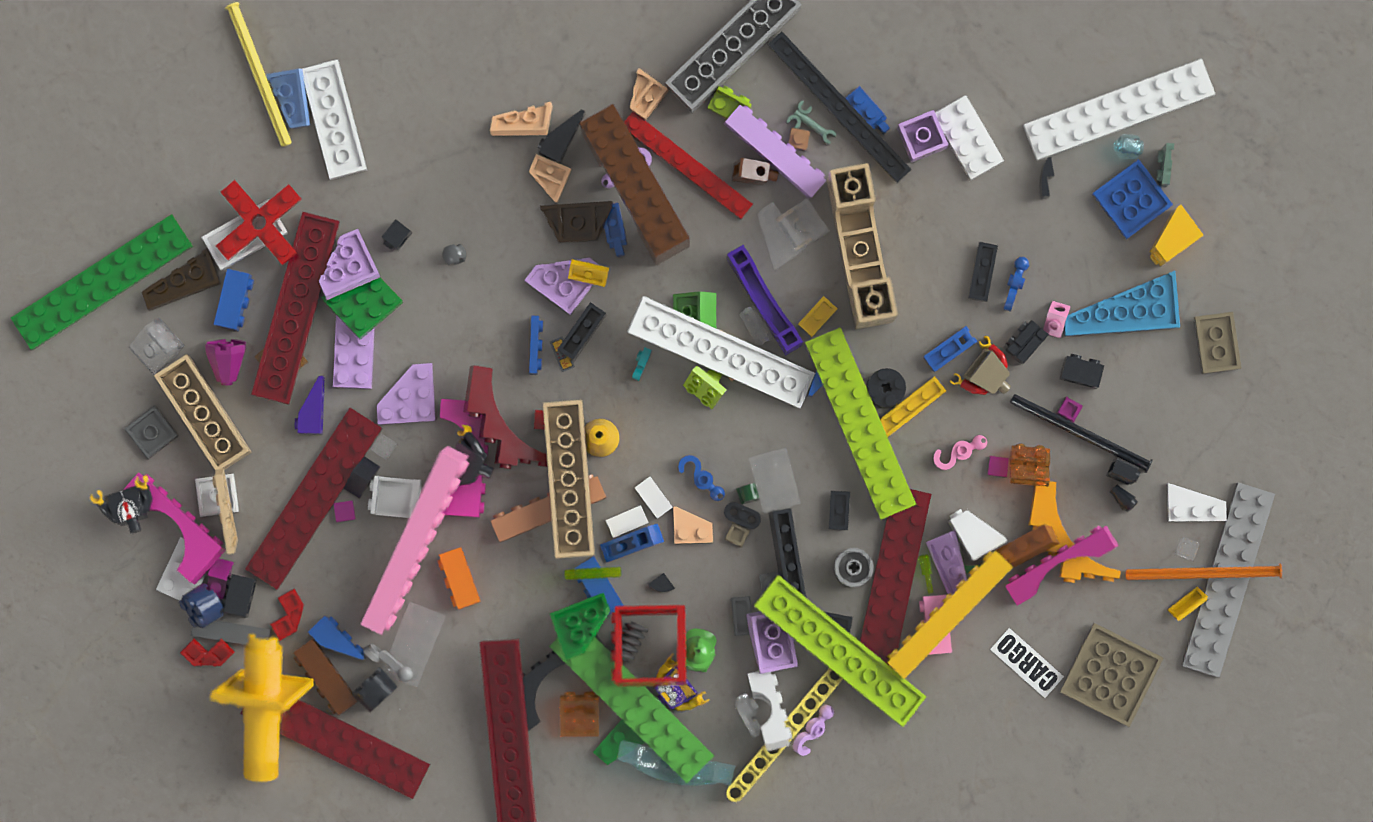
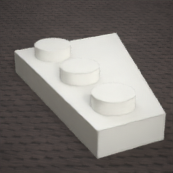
M1167 483L1168 522L1227 521L1226 501Z

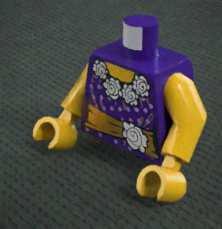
M674 653L659 668L656 678H678L677 662L672 660ZM687 678L686 685L655 687L659 693L656 698L663 705L667 703L671 710H692L710 701V699L703 700L702 695L706 692L703 691L698 694Z

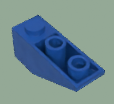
M324 616L308 631L323 647L362 660L366 659L363 655L364 649L359 644L355 646L350 641L352 637L345 630L342 632L337 627L339 623L332 616L329 618Z

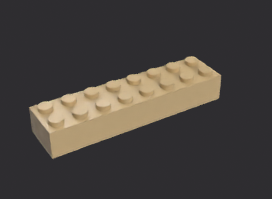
M582 400L543 403L555 558L594 556Z

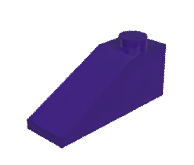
M318 376L298 413V418H295L294 428L298 430L297 433L323 435L324 376Z

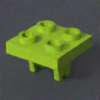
M698 366L692 370L683 384L687 392L695 395L703 405L711 409L716 406L727 390L718 383L723 374L716 373V371L711 369L705 372Z

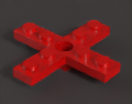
M236 180L221 191V194L244 219L242 224L216 245L228 261L257 237L261 239L282 265L297 254L294 248L273 225L302 200L289 184L261 208L254 203ZM264 217L266 220L264 228L260 230L253 227L254 219Z

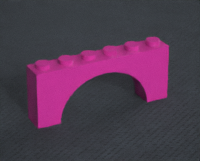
M441 399L440 419L455 423L463 431L464 428L461 425H469L472 428V434L479 441L488 456L489 445H485L484 439L479 438L482 415H480V418L469 417V413L463 412L465 400ZM479 475L475 483L458 486L457 490H454L453 494L450 495L453 499L449 507L442 513L446 516L480 518V514H484L485 505L484 502H481L482 494L485 495L486 483H483V476Z
M138 472L124 489L136 486L135 480L137 476L140 482H144V475ZM146 473L145 475L148 477L146 485L149 486L153 497L150 511L162 512L170 516L177 523L184 537L185 553L177 571L190 583L196 584L226 551L222 546L224 543L217 536H214V538L208 534L210 530L202 523L198 525L194 521L196 517L189 511L185 513L181 509L182 505L173 498L171 500L167 497L168 492L161 486L157 488L153 484L155 480Z

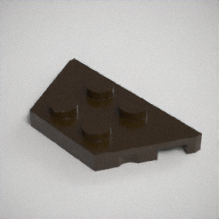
M613 201L542 205L540 209L547 218V222L553 229L559 243L598 241L613 207Z

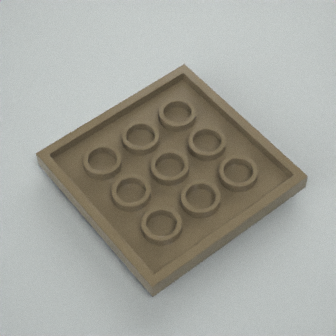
M1093 623L1062 685L1060 693L1130 727L1164 658Z

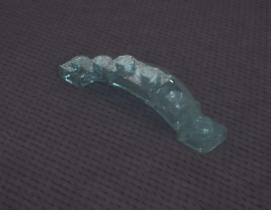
M621 741L617 756L618 761L631 763L636 769L646 775L679 785L702 786L715 783L731 785L735 768L733 765L709 761L686 783L652 748Z

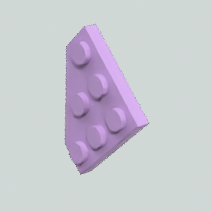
M358 229L339 237L338 245L329 258L324 274L319 279L320 286L327 300L380 278L379 272Z
M583 258L578 260L599 265L591 258ZM570 260L536 265L524 281L569 315L574 312L594 285L568 279Z
M432 363L413 364L377 404L378 425L436 421Z

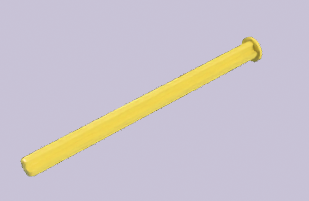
M239 2L232 3L226 6L225 10H228L280 145L282 147L291 144V139L240 12Z

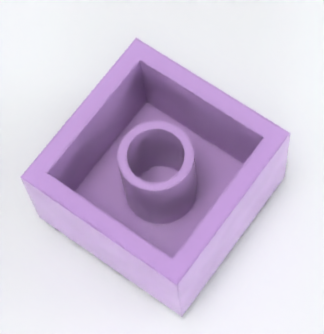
M934 110L902 122L897 126L911 163L948 147L947 140Z

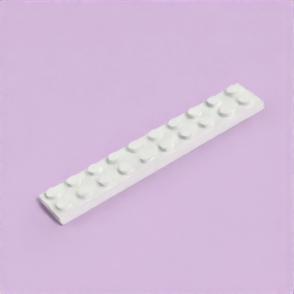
M1200 59L1029 122L1023 126L1038 161L1214 96L1215 92L1204 63Z
M642 296L627 331L632 335L797 408H801L815 375L812 371Z

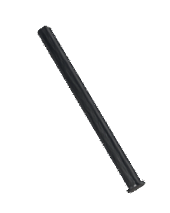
M1014 394L1010 400L1012 405L1145 470L1144 473H1147L1151 466L1152 459L1149 461L1023 397Z

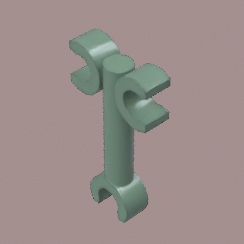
M800 101L798 109L794 115L788 117L786 123L789 124L791 120H796L797 125L794 128L798 129L802 121L821 135L825 144L830 145L831 142L826 136L831 134L836 137V132L825 130L806 116L811 112L812 107L810 106L808 110L804 111L801 108L804 101Z

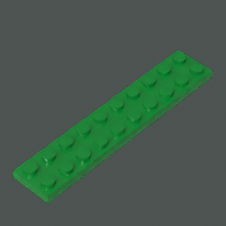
M171 214L11 317V320L29 348L33 351L185 253L193 245L175 217Z

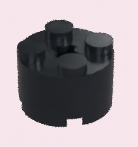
M885 368L876 371L870 377L866 388L875 406L891 408L903 399L906 392V382L899 372ZM886 384L890 385L889 389L891 390V392L887 391L886 393H884V388L881 386H885Z
M380 667L372 674L374 678L368 677L361 686L351 693L370 713L398 687Z

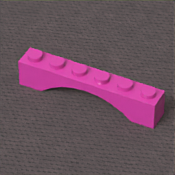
M1099 525L1090 530L1091 535L1086 538L1084 535L1074 540V545L1069 548L1067 545L1057 550L1058 554L1054 557L1048 555L1040 560L1042 564L1037 567L1033 564L1024 570L1025 574L1021 576L1016 574L1009 578L1008 581L1010 583L1005 587L1016 605L1018 606L1036 595L1045 575L1057 564L1067 559L1081 556L1101 557L1115 549L1118 544L1108 527L1104 526L1101 528Z

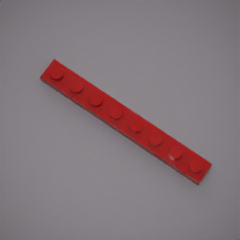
M634 111L625 120L624 123L632 136L742 220L753 206L749 200Z

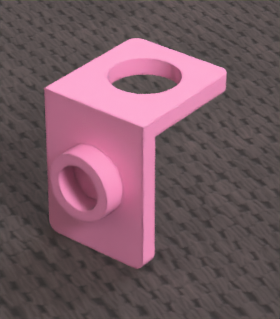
M1052 301L1043 330L1051 336L1061 338L1070 306ZM1055 308H1062L1064 311L1060 312L1055 310Z

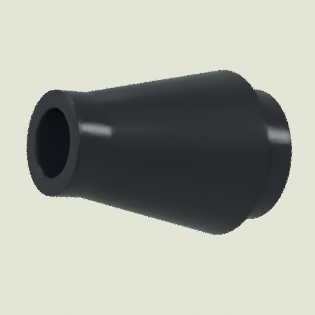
M1118 484L1110 491L1121 509L1127 513L1138 503L1135 499L1136 496L1121 488Z

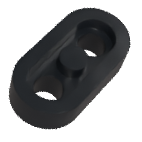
M731 502L724 509V515L729 521L745 528L755 529L761 523V516L757 511L739 503ZM733 508L737 510V515L735 516L730 514V510ZM749 516H753L755 518L754 523L748 522Z

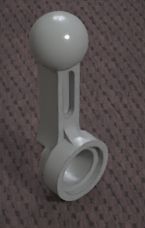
M374 644L365 647L363 652L375 662L383 660L397 673L401 681L407 682L411 680L413 676L412 669L408 666H403L385 649L384 651L380 650Z

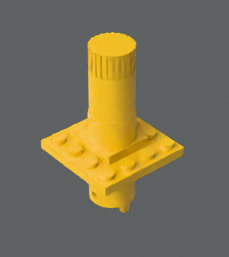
M249 634L248 644L244 647V669L241 668L211 692L212 701H218L219 704L232 703L238 707H243V776L248 780L256 782L272 781L278 777L281 712H284L311 689L314 682L312 678L282 674V646L277 643L276 637L256 639L254 634Z

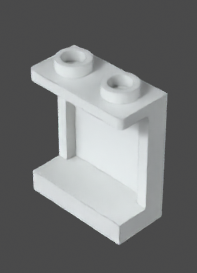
M374 476V480L370 482V491H373L372 499L368 501V510H371L372 515L410 518L421 495L422 481Z

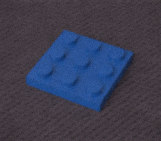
M1139 159L1092 193L1126 239L1173 205Z

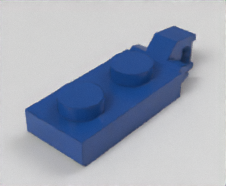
M860 86L845 98L874 130L878 128L883 135L890 130V127L885 122L887 119L885 114Z
M617 202L613 203L604 229L610 249L615 248L616 256L621 257L625 256L623 246L627 245V237L620 206Z

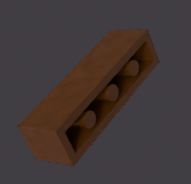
M311 639L293 652L296 656L294 657L295 662L299 667L303 666L306 669L305 675L307 678L314 679L318 686L316 689L318 694L322 698L326 697L329 701L327 706L333 714L341 715L359 702L351 694L352 690L315 639Z

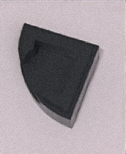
M664 573L649 583L651 588L659 592H669L675 589Z

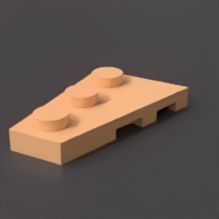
M551 101L545 103V106L535 108V106L527 107L528 110L511 111L493 116L490 128L491 136L547 135L552 111Z

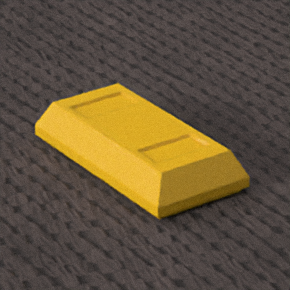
M1197 586L1167 610L1178 621H1181L1207 601L1208 596Z

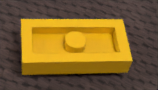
M572 259L568 279L605 287L609 267Z
M823 296L798 323V326L813 337L838 308Z

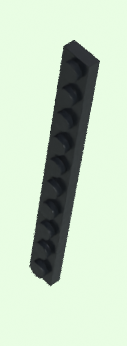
M782 31L768 43V46L896 183L912 170Z

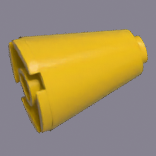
M606 419L590 421L585 426L586 451L596 457H605L613 453L619 443V432L616 426ZM599 432L603 433L600 439L595 436Z

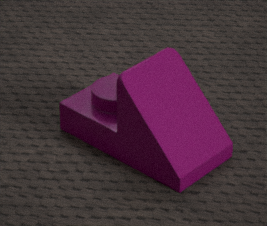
M219 558L208 572L209 580L206 589L208 591L213 590L218 598L223 599L227 591L226 583L228 577L231 576L234 562Z

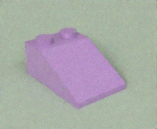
M760 611L746 614L760 674L798 666L793 638Z

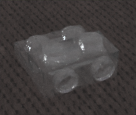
M747 693L736 697L737 702L734 704L752 738L760 735L758 730L761 727L757 720H752L751 717L758 714L756 709L759 707L754 698L749 699Z

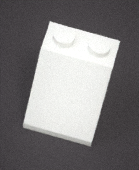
M961 509L951 514V519L947 521L952 531H956L957 539L970 561L979 558L1007 541L1003 535L968 510L964 512Z

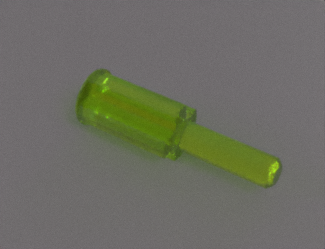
M923 554L918 556L922 576L925 575L928 593L932 594L934 591L930 575L933 574L929 554Z

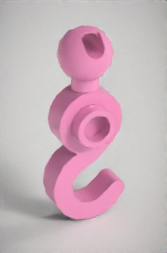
M977 435L971 443L966 441L957 442L953 446L948 464L941 463L939 459L941 450H937L933 456L934 464L941 470H948L955 465L956 459L966 460L972 454V450H983L987 446V439L983 435ZM982 438H984V439L986 440L985 443H982V442H981V439H982Z

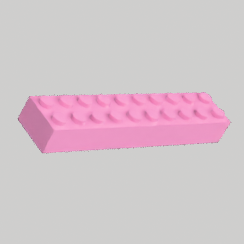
M448 446L440 452L362 620V626L381 635L393 627L397 619L395 614L401 610L405 602L403 597H405L406 593H409L413 585L411 580H413L421 568V565L418 564L426 557L429 550L427 545L436 536L437 531L434 529L441 524L445 516L442 512L449 507L453 499L450 495L453 494L454 490H457L461 482L458 478L459 476L461 477L462 473H465L469 465L466 462L468 459L467 455Z

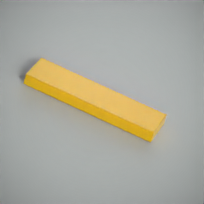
M935 376L880 418L887 437L946 392Z

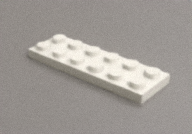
M338 59L302 69L304 84L330 180L367 170Z

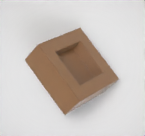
M791 128L789 144L795 149L807 151L810 131Z

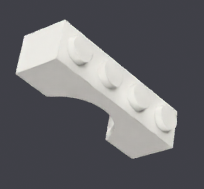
M759 671L749 673L748 679L753 698L767 702L772 708L770 719L761 727L767 751L790 746L789 739L792 738L790 728L785 727L784 721H787L785 709L781 710L779 703H783L780 691L776 692L775 686L778 685L776 674H771V672L760 674Z

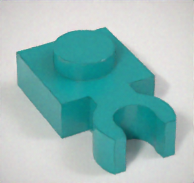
M645 347L643 351L639 350L635 359L638 361V364L632 375L633 379L640 380L652 353L651 349Z

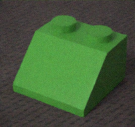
M698 291L673 294V310L716 328V293Z

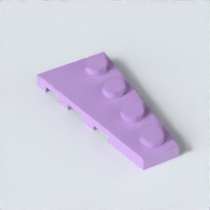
M955 530L926 542L947 594L951 593L952 595L958 590L955 587L963 579L967 581Z

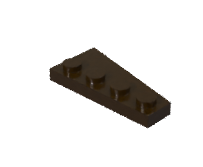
M208 248L203 250L197 257L188 260V263L179 269L173 270L164 279L161 278L142 291L146 307L149 311L221 284Z

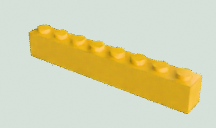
M990 551L982 559L984 563L980 567L976 565L969 572L971 577L967 581L963 579L955 587L958 590L953 595L949 593L942 600L944 605L940 609L936 607L929 614L931 618L926 623L922 621L915 628L917 633L913 637L908 635L902 642L904 646L899 651L895 649L888 656L890 659L888 664L904 679L1013 568L997 551L994 553Z

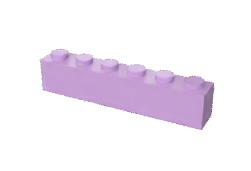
M739 105L723 124L765 161L770 163L773 168L778 170L781 175L809 199L812 198L826 181L823 178L825 176L824 173L818 168L814 170L809 165L810 161L804 156L799 157L795 153L796 149L789 143H783L780 140L782 137L773 130L771 132L767 129V124L761 118L756 119L752 115L753 111L746 105L743 107Z

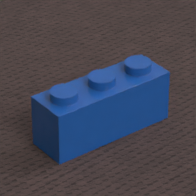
M227 269L214 320L215 326L239 331V328L243 327L245 321L243 312L249 305L248 291L252 290L254 284L252 275Z
M594 556L574 568L576 572L573 575L578 583L583 582L586 587L583 591L587 598L604 592L611 610L608 616L615 612V606H624Z

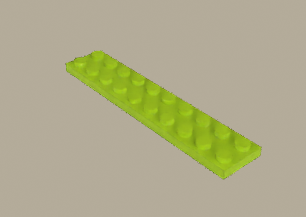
M841 327L805 342L880 520L916 505Z
M779 575L775 577L753 605L901 727L905 726L927 697Z

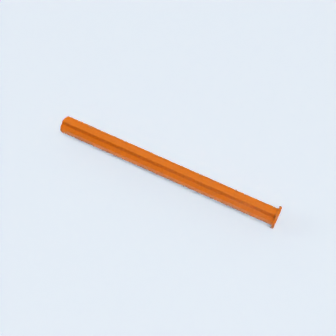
M1279 564V566L1126 570L1127 580L1280 577L1282 579V564Z

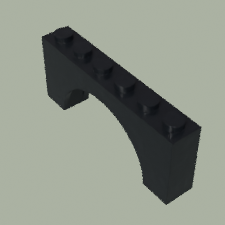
M596 634L595 637L605 646V644ZM554 651L546 655L548 659L543 663L538 661L531 666L532 671L527 675L524 672L522 673L528 731L541 722L535 706L536 694L541 682L552 670L566 664Z

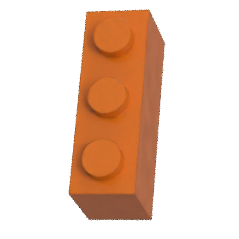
M462 547L440 554V559L437 562L440 570L445 571L446 578H444L447 589L451 588L453 596H450L453 607L457 606L458 610L480 603L481 600Z

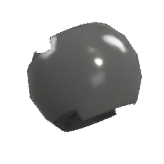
M461 244L446 246L442 252L443 259L448 265L453 263L454 265L460 264L465 261L467 256L466 250Z

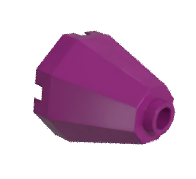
M226 339L208 341L205 344V351L216 381L221 382V385L225 386L233 385V382L237 381L243 362L246 341L231 339V342L226 341Z

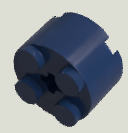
M205 583L184 594L179 601L180 607L187 612L188 620L193 627L205 628L224 615V613H220L223 607L218 596L213 590L208 591L206 589L208 585Z

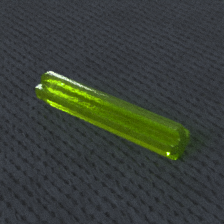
M621 567L564 570V578L566 580L621 577L622 575Z

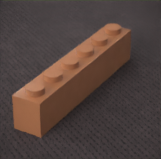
M589 475L590 502L594 504L607 497L598 476ZM550 492L547 493L548 497L540 499V497L530 500V504L523 507L520 504L511 508L512 512L508 514L501 512L494 515L491 523L499 542L501 543L551 522Z

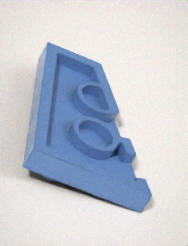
M293 69L265 74L273 87L274 95L277 96L281 104V110L289 127L310 126L303 70Z

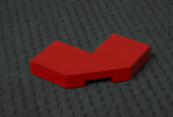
M295 588L278 597L287 615L270 625L279 641L296 633L299 627L304 603Z
M194 638L181 650L180 654L193 666H222L235 651L222 639L207 651Z

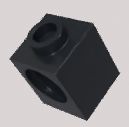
M395 219L382 236L383 240H385L383 244L390 250L395 248L399 251L412 232Z

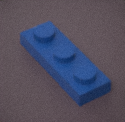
M531 316L530 375H538V370L542 369V359H538L539 351H542L543 340H539V332H543V321H540L539 316Z

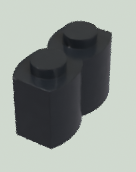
M1116 458L1112 461L1106 476L1128 486L1137 482L1141 472L1138 471L1139 467Z

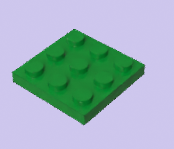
M381 277L328 300L325 295L321 297L322 301L359 340L403 303V300Z

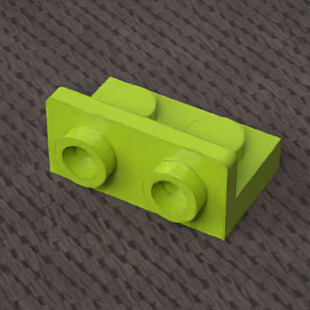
M718 86L707 109L728 119L739 105L742 107L746 105L751 109L752 104L749 103L750 100L743 95L738 97L733 94L734 91L729 87L723 86L722 88Z

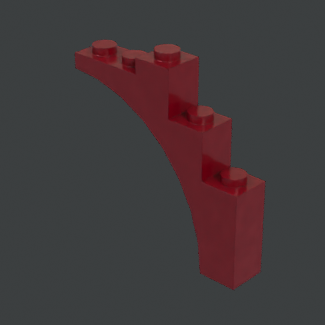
M476 365L470 366L463 412L469 413V417L480 418V415H482L479 438H483L486 443L495 444L497 441L494 464H500L499 468L511 469V466H517L519 460L521 464L531 465V462H538V466L548 467L547 454L528 446L509 429L500 415L493 394V368Z

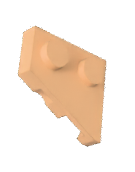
M639 68L637 70L636 85H634V95L631 100L630 109L644 120H647L669 91L668 88Z
M673 507L675 544L713 543L711 522L678 507Z

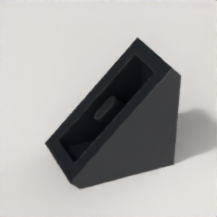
M364 456L352 470L344 489L360 499L381 466Z

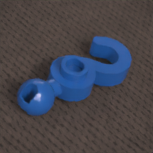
M1019 257L1014 262L1016 271L1014 275L1010 274L1007 285L1011 287L1004 310L1011 312L1018 289L1022 290L1025 278H1022L1023 271L1029 268V261L1025 257Z
M691 455L683 457L679 462V472H684L685 463L693 462L695 464L694 483L696 487L701 490L708 489L710 497L714 501H721L722 499L718 498V494H722L724 498L725 490L713 484L711 473L704 470L701 471L699 459Z

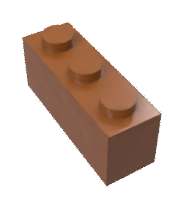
M1044 524L995 551L1015 568L1060 543L1052 526Z

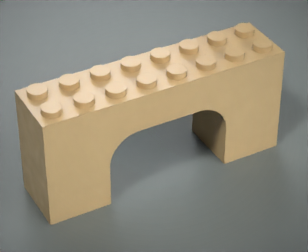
M866 163L830 170L827 185L855 330L893 323L898 315L891 279L886 277L874 216L875 196L869 165Z

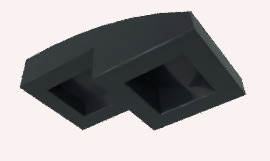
M1051 157L1045 160L1041 171L1039 184L1040 200L1047 199L1050 196L1047 179L1054 177Z

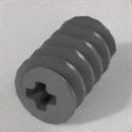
M633 621L624 624L628 630H622V634L625 636L622 637V660L630 663L628 659H635L631 653H638L635 645H642L638 638H645L641 632H648L647 628Z

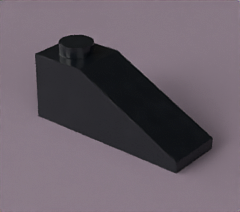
M581 109L550 132L545 139L542 138L538 145V149H540L539 155L561 164L580 126V122H582L585 116V111Z

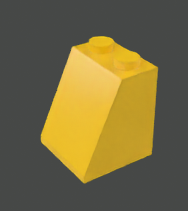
M1179 205L1171 212L1150 250V257L1156 265H1164L1204 236L1182 205Z

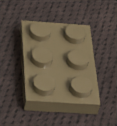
M1233 312L1194 317L1202 374L1241 369Z

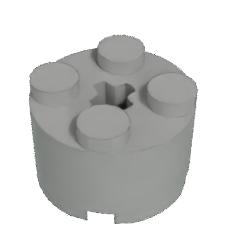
M850 548L837 556L834 562V573L838 581L843 585L858 587L865 584L871 578L873 562L865 551L858 548ZM852 562L855 563V566L859 567L858 570H855V573L848 569Z

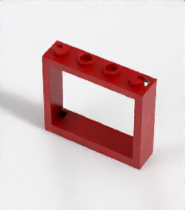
M685 605L615 606V612H612L611 617L612 624H615V631L611 632V641L615 643V650L611 651L612 662H615V669L611 670L612 681H615L616 687L686 685ZM677 615L678 678L622 679V616Z

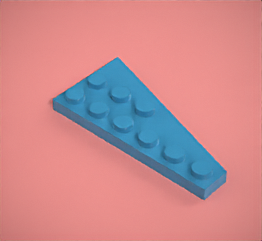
M1176 271L1069 314L1064 325L1065 336L1180 328Z

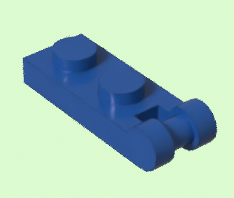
M967 326L923 356L933 372H936L978 342L975 337L970 335V330ZM963 337L966 343L962 345L958 339Z

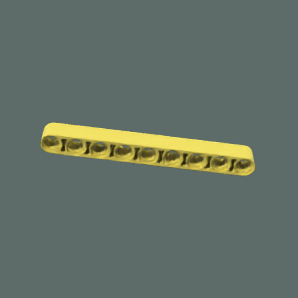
M830 668L825 671L787 716V721H784L785 727L790 728L792 735L789 742L843 680L841 677L837 680L831 679ZM822 683L828 687L827 693L823 695L817 691V687ZM809 698L815 701L813 709L805 707V701ZM796 713H800L803 716V721L800 724H795L792 721V717ZM764 743L726 789L729 800L733 802L740 801L785 747L778 748L777 752L772 754L767 751ZM757 758L765 759L766 763L763 768L755 766ZM749 772L753 775V780L750 783L743 782L742 776L744 773ZM733 787H737L741 791L737 798H733L729 794Z

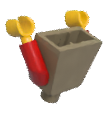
M984 336L988 344L984 345L979 341L980 348L984 350L963 375L964 380L961 379L959 374L954 373L953 375L958 376L959 380L956 383L951 380L950 382L955 386L960 385L961 388L972 394L986 395L988 392L994 394L997 390L1005 394L1011 387L1005 381L1010 374L1007 370L1008 364L1005 354L997 346L990 344L991 341L988 336Z

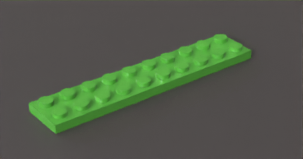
M596 637L593 638L584 654L565 660L558 638L549 646L686 783L714 757L645 686L616 687L615 681H612L611 670L615 669V662H612L611 652ZM622 664V679L636 678Z

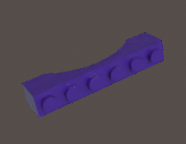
M742 245L728 253L726 260L785 356L802 347L803 340L771 295L745 246Z

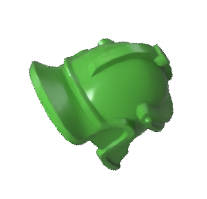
M690 629L687 632L686 668L689 670L706 672L712 664L716 655L714 647L717 640L711 632L704 629Z

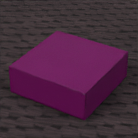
M1066 396L1056 414L1074 423L1083 406Z
M989 456L987 475L1007 477L1009 458Z
M353 500L333 503L336 522L356 520Z

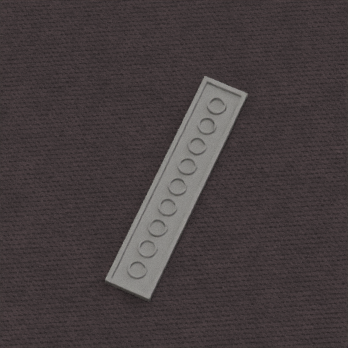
M1237 483L1212 567H1253L1274 500V493ZM1250 577L1208 578L1204 590L1208 599L1199 606L1181 666L1218 678L1220 677Z

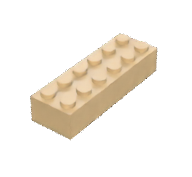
M186 354L154 375L215 471L222 468L226 470L252 453L189 355Z

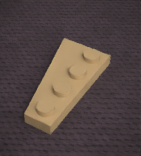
M222 468L216 469L215 476H212L214 488L217 487L216 502L217 506H220L219 517L223 525V538L226 543L227 554H233L236 551L238 537L225 471Z

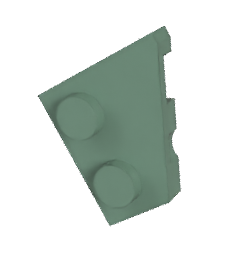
M1166 143L1161 148V151H1158L1157 161L1160 162V170H1157L1156 180L1159 181V186L1167 187L1170 184L1172 169L1171 150H1174V143Z

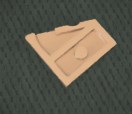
M536 154L529 173L552 200L558 203L572 169Z

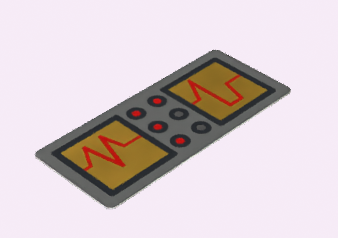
M563 337L550 341L561 372L575 367L573 361L557 350L564 340Z

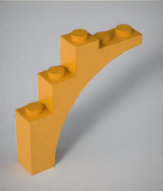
M1037 479L1034 485L1028 526H1033L1032 530L1044 524L1052 526L1060 544L1045 552L1054 557L1058 554V549L1065 545L1069 548L1074 543L1068 537L1058 515L1056 482ZM1081 556L1061 562L1059 577L1064 578L1063 582L1075 583V580L1081 579V573H1084L1083 577L1095 579L1096 575L1102 576L1104 581L1114 582V579H1120L1121 571L1105 567L1087 556Z

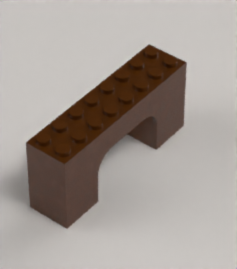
M614 104L580 122L581 133L600 167L603 166L656 266L689 248L690 237Z

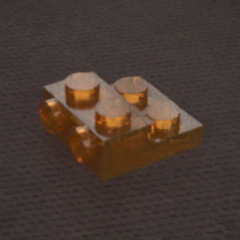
M1022 443L1015 446L1012 445L1010 452V483L1049 487L1050 449L1042 445L1035 447H1026Z
M568 691L564 695H560V737H599L598 695H595L592 691L584 692L583 695H576L575 692Z

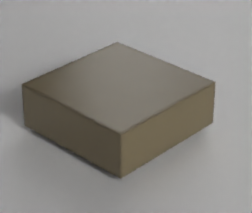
M733 522L725 540L742 548L750 530Z

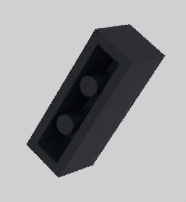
M590 302L557 349L558 352L574 362L607 316L606 312Z

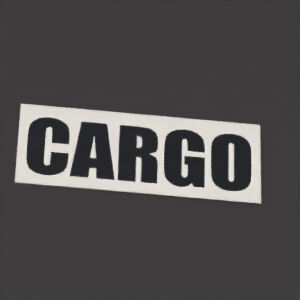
M1010 628L990 649L1044 698L1048 696L1064 677Z

